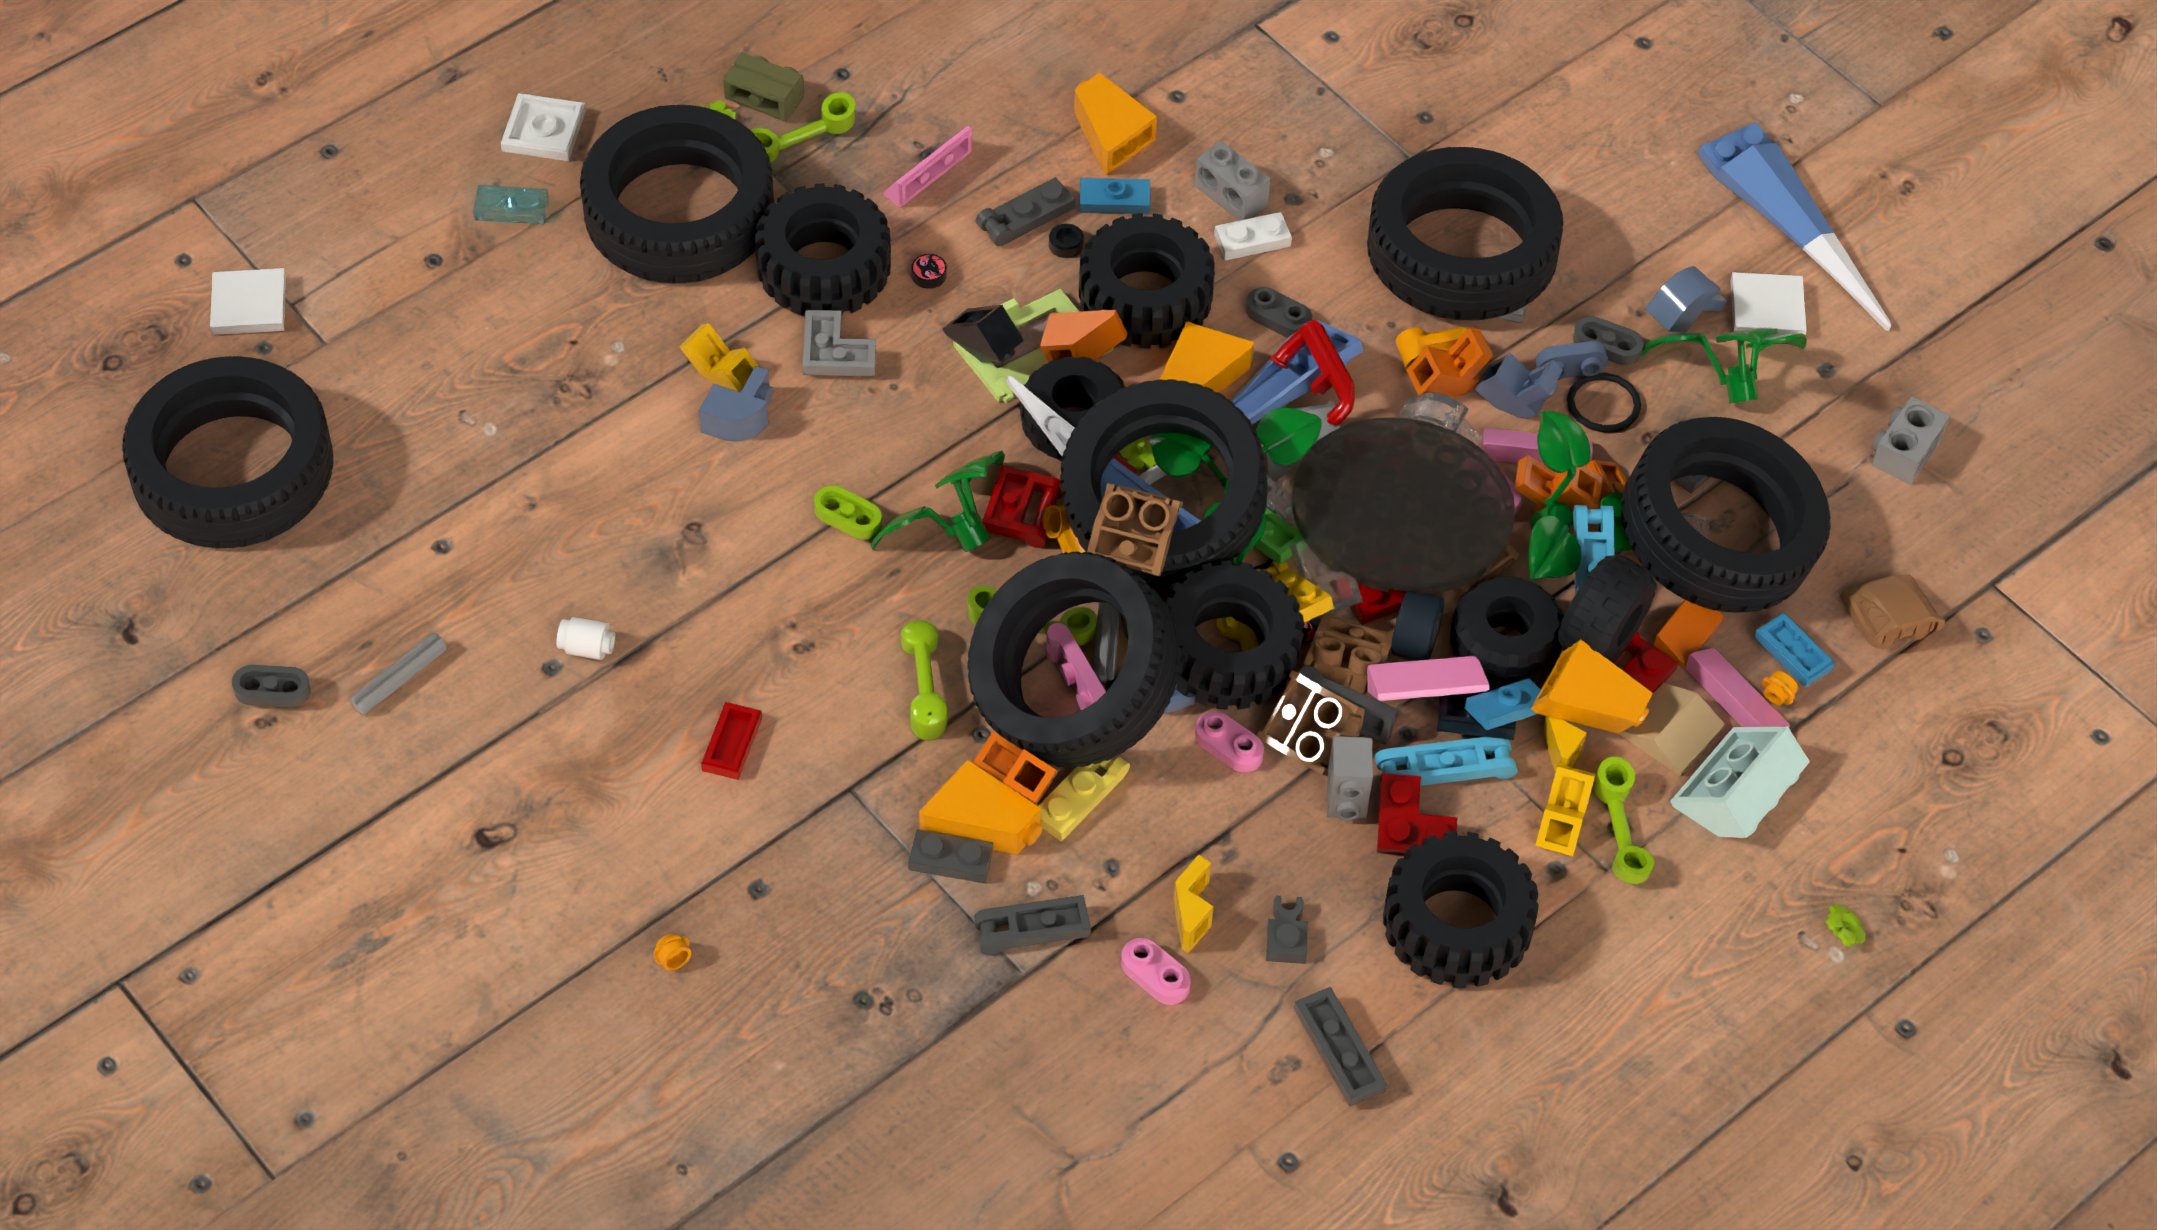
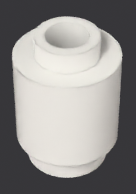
M572 617L571 620L562 619L558 628L556 644L557 648L565 650L566 654L603 660L606 654H611L613 651L615 632L610 631L609 623L577 617Z

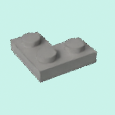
M806 310L802 363L803 375L875 376L876 339H841V311Z

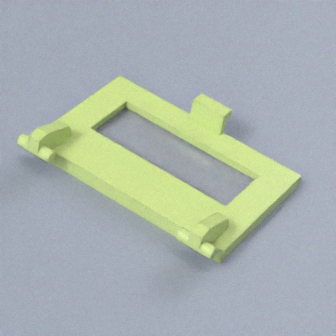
M1061 289L1019 308V304L1014 298L1000 304L1003 305L1024 339L1022 343L1014 348L1016 353L1005 362H980L953 341L954 348L998 402L1004 401L1007 404L1018 398L1007 384L1008 376L1014 377L1024 386L1034 371L1048 363L1040 348V344L1050 313L1080 312ZM1114 348L1106 352L1104 355L1114 351Z

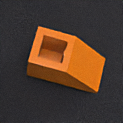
M1116 310L1050 313L1040 348L1048 362L1070 356L1072 358L1086 357L1095 361L1125 340L1127 331Z

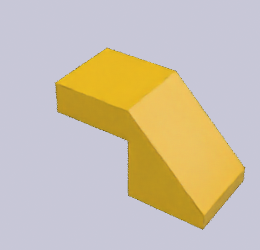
M710 323L702 324L679 346L700 375L716 385L738 392L742 391L755 366L759 367L746 348L730 351Z
M1545 716L1542 733L1554 771L1556 772L1558 764L1573 767L1582 754L1587 733L1568 723V721Z
M1558 764L1535 846L1569 856L1574 855L1596 774Z
M1200 855L1192 861L1175 881L1174 907L1181 948L1186 953H1189L1212 927L1214 906L1199 897V894L1210 882L1211 862Z

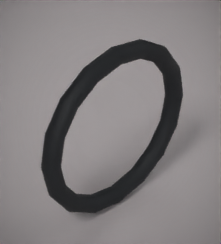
M1606 372L1579 378L1570 387L1567 396L1569 411L1576 421L1588 429L1599 432H1617L1629 427L1638 418L1641 409L1640 396L1633 385L1618 375ZM1593 380H1608L1618 383L1632 396L1634 403L1632 414L1626 420L1612 425L1591 422L1583 417L1576 408L1574 398L1577 390L1583 384Z

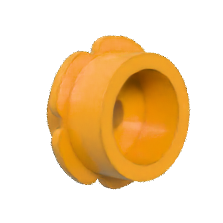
M1774 671L1769 678L1765 677L1762 680V685L1765 688L1763 694L1768 701L1778 706L1793 703L1795 694L1798 691V685L1788 674L1782 671Z
M668 934L659 939L653 952L656 964L662 965L667 971L677 970L684 966L691 957L688 938Z

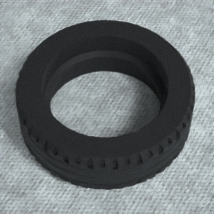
M666 105L636 112L615 123L595 141L592 148L588 151L581 169L580 189L587 232L591 241L594 242V246L608 261L618 268L637 277L655 282L672 284L698 282L719 276L740 265L756 251V226L759 219L764 216V211L767 207L774 203L772 166L761 141L742 123L726 114L706 107ZM686 164L711 169L725 176L738 189L732 200L719 211L705 218L686 223H660L647 220L630 212L618 201L621 192L634 179L650 170L668 165Z
M1474 147L1434 149L1415 155L1399 164L1378 185L1371 206L1367 241L1368 256L1370 257L1373 270L1381 282L1395 296L1408 305L1425 313L1447 319L1468 321L1492 319L1523 308L1540 296L1548 287L1557 267L1563 233V213L1556 195L1548 184L1535 171L1514 158L1495 151ZM1469 209L1486 213L1503 221L1519 235L1523 242L1514 249L1500 255L1485 258H1463L1448 255L1427 246L1412 234L1407 225L1416 218L1433 211Z
M225 356L205 359L188 364L166 375L152 386L135 405L125 425V433L122 439L125 467L135 499L144 515L156 527L160 528L164 533L171 535V537L186 543L211 548L245 547L267 541L291 529L314 509L324 495V491L327 489L331 479V470L334 463L332 443L325 413L316 393L313 392L312 388L302 378L292 371L275 363L251 357ZM228 417L264 419L285 429L292 438L288 451L271 470L252 481L236 486L209 488L192 485L174 477L166 468V461L180 440L196 428L218 419Z
M1159 379L1132 384L1127 388L1111 393L1104 400H1100L1094 408H1091L1080 419L1078 426L1073 429L1071 437L1066 443L1067 449L1063 452L1060 483L1070 526L1075 537L1078 538L1079 544L1087 552L1094 522L1103 500L1101 494L1102 474L1112 458L1124 447L1146 436L1159 433H1180L1201 439L1218 450L1228 472V487L1222 502L1204 520L1186 529L1172 532L1161 576L1130 568L1147 584H1152V586H1171L1173 583L1179 582L1180 576L1188 570H1193L1196 573L1200 565L1211 563L1212 566H1218L1219 561L1233 562V558L1238 557L1251 543V538L1256 535L1262 523V515L1265 514L1268 483L1260 439L1255 428L1251 426L1250 420L1240 408L1235 407L1234 403L1226 399L1224 395L1213 392L1211 388L1202 387L1200 384L1189 383L1183 380Z
M1701 417L1684 420L1664 429L1645 449L1628 478L1622 493L1621 516L1624 532L1634 554L1643 567L1649 570L1652 577L1672 593L1693 604L1712 610L1735 613L1760 611L1778 605L1783 600L1788 599L1797 591L1822 555L1830 535L1831 516L1829 504L1823 487L1810 465L1783 439L1759 426L1738 419ZM1689 475H1707L1706 477L1720 479L1739 487L1752 496L1772 519L1778 533L1780 549L1766 553H1744L1727 549L1710 541L1696 531L1683 517L1674 501L1670 482Z
M1066 552L1055 556L1052 555L1028 565L1013 575L997 590L985 606L974 628L968 652L967 669L969 670L968 681L970 683V691L974 695L973 700L978 707V711L994 731L1022 750L1025 749L1048 765L1085 767L1090 764H1098L1104 760H1110L1116 755L1124 753L1128 748L1133 747L1152 730L1164 714L1176 689L1175 686L1179 678L1178 673L1181 668V641L1178 635V627L1174 623L1173 614L1160 595L1123 563L1111 557H1105L1098 553L1093 554L1092 552ZM1091 602L1110 604L1123 615L1128 628V648L1125 661L1112 686L1092 705L1074 714L1057 718H1045L1035 713L1024 701L1021 675L1027 651L1037 634L1050 620L1074 606Z

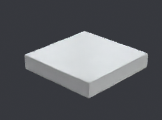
M518 93L501 141L502 152L569 161L586 112L585 103Z
M284 268L212 272L210 314L212 335L284 331L286 290Z
M1732 272L1730 282L1734 332H1746L1755 328H1778L1777 334L1769 336L1788 333L1806 334L1803 276Z

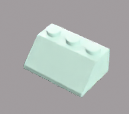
M1788 726L1733 727L1671 799L1670 803L1675 809L1718 837L1747 838L1755 832L1758 823L1768 811L1778 804V799L1789 786L1799 779V774L1810 761Z

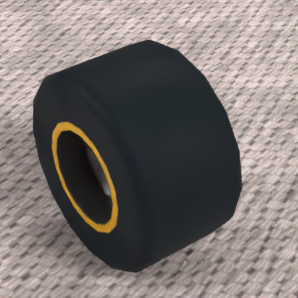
M1413 589L1406 592L1393 632L1392 654L1416 661L1430 659L1444 611V599L1442 597Z

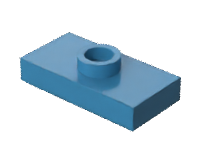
M1080 179V212L1149 214L1150 179Z
M1785 612L1756 630L1754 638L1805 688L1833 670L1835 661Z
M1528 678L1466 699L1465 709L1486 730H1490L1536 715L1537 713L1531 710V707L1541 689Z

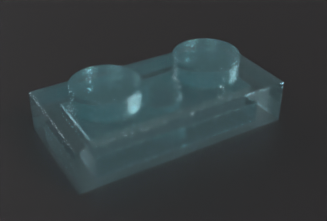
M478 185L473 209L474 220L544 225L549 201L548 189Z

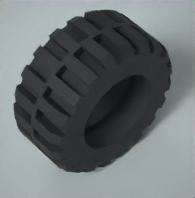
M825 183L815 184L813 188L807 189L805 186L796 188L794 193L789 194L786 192L777 198V204L771 203L764 211V216L758 221L755 244L759 281L763 283V289L768 296L775 297V302L785 309L788 306L791 307V312L803 316L806 310L841 311L842 316L843 312L846 311L854 313L862 308L863 303L867 305L877 297V292L880 293L887 284V277L891 271V244L888 221L884 213L878 210L877 204L869 198L864 200V195L854 189L850 192L846 190L845 186L834 184V187H825ZM818 242L837 243L850 249V251L842 256L827 260L811 259L797 253L801 248Z
M1143 213L1133 214L1132 218L1125 219L1122 216L1114 219L1111 226L1105 224L1096 231V235L1088 239L1085 244V250L1081 253L1079 299L1082 312L1116 310L1127 331V337L1120 343L1121 345L1131 347V344L1140 345V349H1150L1151 345H1159L1160 348L1170 346L1173 340L1178 341L1186 322L1202 326L1203 320L1210 313L1215 277V262L1213 255L1209 252L1210 247L1202 237L1198 239L1199 233L1190 226L1183 227L1182 222L1173 217L1171 220H1167L1161 214L1153 213L1152 217L1143 216ZM1135 272H1154L1169 278L1174 283L1157 290H1141L1130 287L1119 279Z
M1219 561L1218 566L1206 563L1198 566L1196 573L1193 570H1188L1181 575L1179 582H1175L1167 590L1166 598L1163 599L1173 614L1174 623L1178 627V635L1181 641V668L1178 673L1179 678L1176 690L1184 696H1187L1189 692L1196 695L1195 702L1206 706V703L1209 702L1217 704L1216 709L1228 710V706L1236 705L1237 710L1250 708L1251 702L1255 701L1257 705H1260L1270 700L1271 693L1273 695L1278 694L1285 687L1286 681L1291 679L1289 675L1292 670H1295L1303 640V615L1299 612L1300 605L1295 596H1287L1289 588L1281 580L1277 582L1272 580L1273 574L1261 569L1259 572L1252 569V564L1244 562L1241 563V566L1231 565V561ZM1232 617L1236 621L1250 627L1258 635L1262 644L1244 652L1220 650L1207 643L1199 635L1196 627L1212 619Z
M1457 831L1444 832L1443 838L1437 839L1436 835H1432L1422 839L1421 847L1418 844H1414L1407 849L1404 858L1398 859L1393 867L1392 876L1388 882L1383 911V925L1386 926L1385 935L1389 945L1392 947L1396 946L1394 954L1404 964L1409 961L1411 963L1410 970L1418 976L1422 977L1425 973L1431 976L1430 982L1442 985L1443 981L1452 982L1454 988H1466V983L1474 982L1475 987L1489 984L1491 976L1495 980H1499L1508 975L1510 967H1517L1523 960L1525 951L1529 949L1538 915L1539 904L1537 899L1539 893L1536 883L1533 880L1531 881L1532 873L1525 863L1518 864L1519 856L1512 849L1508 848L1505 851L1500 848L1501 842L1490 837L1488 841L1480 839L1477 833L1467 832V836H1457ZM1463 891L1485 901L1493 910L1496 918L1480 927L1458 928L1436 918L1426 906L1425 901L1441 892Z

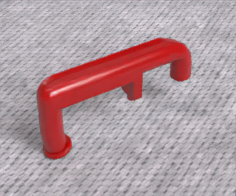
M1310 320L1299 328L1278 349L1275 355H1271L1270 359L1282 368L1288 369L1290 360L1307 344L1322 372L1310 384L1312 387L1311 392L1314 395L1318 393L1324 395L1333 387L1340 402L1327 413V422L1330 425L1338 426L1349 416L1354 407V381L1324 326L1317 320Z

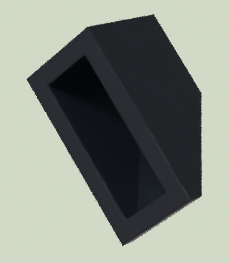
M1003 305L968 308L942 328L948 337L980 362H1005L1016 353L1014 348L1024 341Z

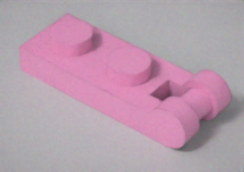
M1061 623L1050 625L1047 629L1048 643L1046 646V656L1051 662L1059 663V670L1064 683L1067 686H1073L1077 693L1076 699L1079 708L1083 710L1096 702L1106 691L1068 627Z

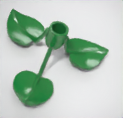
M1755 328L1746 332L1736 331L1716 337L1717 343L1737 340L1739 366L1728 367L1729 375H1726L1704 333L1669 334L1655 338L1643 346L1641 356L1652 348L1666 342L1684 341L1701 344L1719 376L1720 385H1727L1729 404L1758 399L1755 380L1758 379L1756 370L1760 351L1773 344H1789L1804 349L1807 339L1803 333H1788L1767 337L1777 334L1778 328ZM1745 341L1750 342L1746 344V349L1752 348L1750 366L1749 364L1746 365Z
M1278 408L1268 412L1260 420L1256 429L1260 442L1264 445L1262 447L1264 456L1266 453H1269L1270 459L1277 465H1288L1298 461L1316 442L1321 431L1322 421L1317 415L1294 408ZM1159 433L1151 435L1149 442L1154 460L1164 473L1178 478L1192 475L1199 469L1202 460L1218 478L1221 486L1224 487L1226 495L1228 478L1223 475L1213 460L1206 455L1213 446L1201 439L1186 434ZM1221 502L1215 503L1212 506H1210V508L1205 514L1204 519L1207 516H1209L1219 506ZM1265 514L1262 515V523L1256 535L1251 538V543L1238 557L1233 558L1234 561L1231 564L1239 566L1250 550L1260 541L1266 529Z
M1543 411L1540 413V427L1537 435L1539 455L1544 464L1552 471L1557 473L1568 471V473L1552 496L1545 499L1546 507L1534 512L1530 518L1532 533L1529 545L1530 579L1532 580L1566 577L1573 574L1579 568L1581 563V547L1577 538L1568 533L1569 528L1574 526L1573 513L1567 505L1558 503L1557 499L1575 477V467L1587 465L1591 454L1590 443L1586 433L1573 419L1558 412ZM1612 492L1601 500L1600 506H1613L1614 550L1632 551L1622 524L1621 498L1623 495L1621 492Z
M1003 450L974 459L960 469L946 475L935 484L937 489L950 482L955 487L963 511L951 517L953 525L950 526L931 508L922 506L905 512L889 521L874 537L871 543L872 550L874 551L879 541L886 534L914 520L926 517L932 518L949 537L956 535L965 552L990 540L991 537L977 512L969 483L973 477H986L989 465H1003L1005 458Z

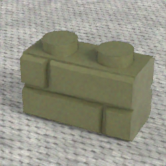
M741 52L735 60L734 66H731L724 76L725 99L787 122L794 112V108H797L804 97V78L802 74H799L792 67L783 68L770 63L762 56L757 55L753 57Z

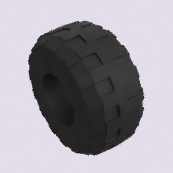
M1072 356L1063 357L1044 364L1029 376L1027 383L1024 385V387L1074 428L1078 426L1080 419L1091 408H1094L1100 400H1104L1111 393L1125 388L1123 380L1110 367L1101 362L1093 361L1091 358H1072ZM1021 402L1020 416L1025 436L1028 437L1035 448L1044 452L1047 456L1058 460L1062 459L1061 454ZM1076 406L1082 407L1087 410L1080 412H1072L1064 410L1063 408Z
M1622 555L1606 556L1599 561L1579 587L1562 619L1561 627L1558 631V640L1563 648L1562 650H1566L1581 639L1593 651L1599 652L1612 663L1618 659L1638 631L1654 599L1657 584L1651 572Z
M1499 576L1478 582L1463 593L1453 613L1450 641L1455 657H1477L1487 680L1513 684L1529 678L1535 682L1549 673L1559 658L1562 646L1558 640V631L1564 615L1556 599L1532 581L1529 582L1513 576ZM1500 626L1511 627L1518 630L1522 635L1505 636L1496 632L1493 628Z

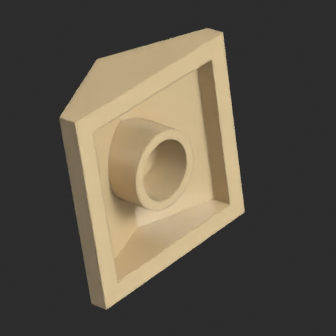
M1663 683L1653 693L1646 706L1649 709V713L1645 720L1638 727L1632 725L1619 733V735L1681 776L1723 731L1726 724L1698 693Z

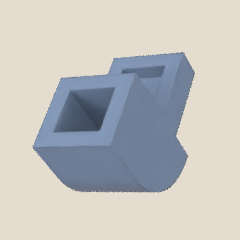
M1695 266L1681 270L1671 277L1656 293L1645 310L1668 331L1686 333L1702 311L1720 312L1727 300L1718 293L1720 288L1716 283L1708 279Z
M1509 353L1488 365L1475 390L1495 408L1516 417L1530 418L1538 415L1545 400L1550 398L1557 390L1558 384L1556 382L1563 369L1552 360L1530 371L1516 357Z
M755 366L741 392L713 384L699 409L701 433L726 441H743L760 434L769 424L768 405L773 395V387L769 383V370Z

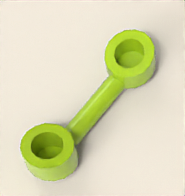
M836 92L829 95L822 103V119L778 137L774 132L765 128H754L751 131L761 141L770 158V162L776 160L779 156V151L825 132L832 134L847 132L855 123L856 103L850 94Z
M976 586L968 594L967 615L975 626L985 606L997 592V589L991 586ZM1072 608L1062 615L1060 621L1050 620L1041 629L1040 633L1047 634V629L1050 625L1061 623L1068 627L1077 644L1081 646L1094 638L1097 630V615L1089 608Z
M915 620L907 623L901 630L902 649L906 653L915 656L919 695L913 699L910 705V727L918 738L931 741L938 739L945 733L948 723L947 703L942 696L934 692L930 654L938 647V630L936 626L928 621Z
M1613 756L1601 762L1595 775L1593 790L1596 797L1608 805L1619 850L1612 863V870L1616 877L1623 882L1639 884L1649 878L1655 865L1654 858L1647 850L1633 846L1623 802L1627 800L1634 785L1635 772L1627 760Z

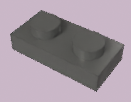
M917 829L908 861V868L911 871L985 884L993 854V843Z

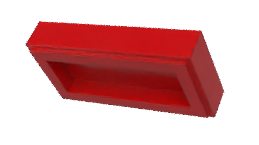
M725 702L701 762L702 771L739 780L762 720V710Z

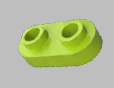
M836 485L825 486L819 489L814 496V512L816 517L822 522L861 540L873 538L881 530L882 514L878 506ZM835 507V508H837V509H836V510H830V509H828V508Z

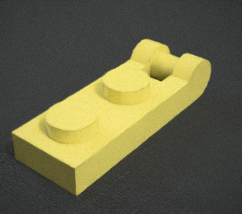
M1118 757L1085 767L1077 766L1039 805L1042 808L1041 826L1043 829L1062 842L1126 776L1130 763ZM1099 767L1107 771L1102 777L1095 772Z

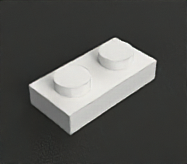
M1281 212L1217 225L1214 230V236L1225 261L1291 247L1292 236Z

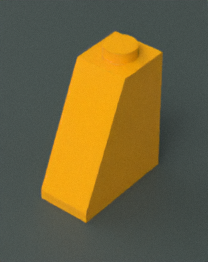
M1100 72L1089 80L1082 81L1075 89L1074 113L1105 174L1108 175L1156 140L1157 116Z
M1186 322L1160 379H1174L1202 385V387L1213 389V392L1221 393L1250 370L1253 360L1254 342Z
M1580 639L1561 653L1531 710L1537 714L1619 734L1632 725L1638 727L1645 720L1649 713V709L1646 706L1653 693L1599 652L1593 651L1588 644Z
M967 760L919 811V830L992 842L994 851L1018 855L1026 845H1033L1041 835L1043 829L1041 826L1042 808Z

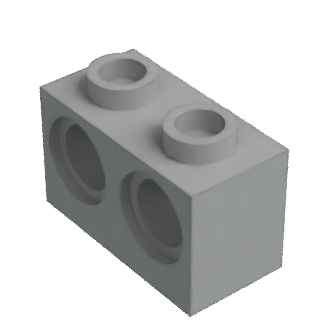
M1219 141L1196 158L1194 186L1240 221L1253 218L1268 206L1271 178L1225 143Z
M1911 396L1904 408L1897 406L1888 422V426H1890L1888 431L1881 430L1874 440L1872 449L1876 453L1872 466L1911 485L1942 440L1950 415Z
M1333 736L1327 775V818H1339L1345 821L1366 819L1373 780L1372 738Z

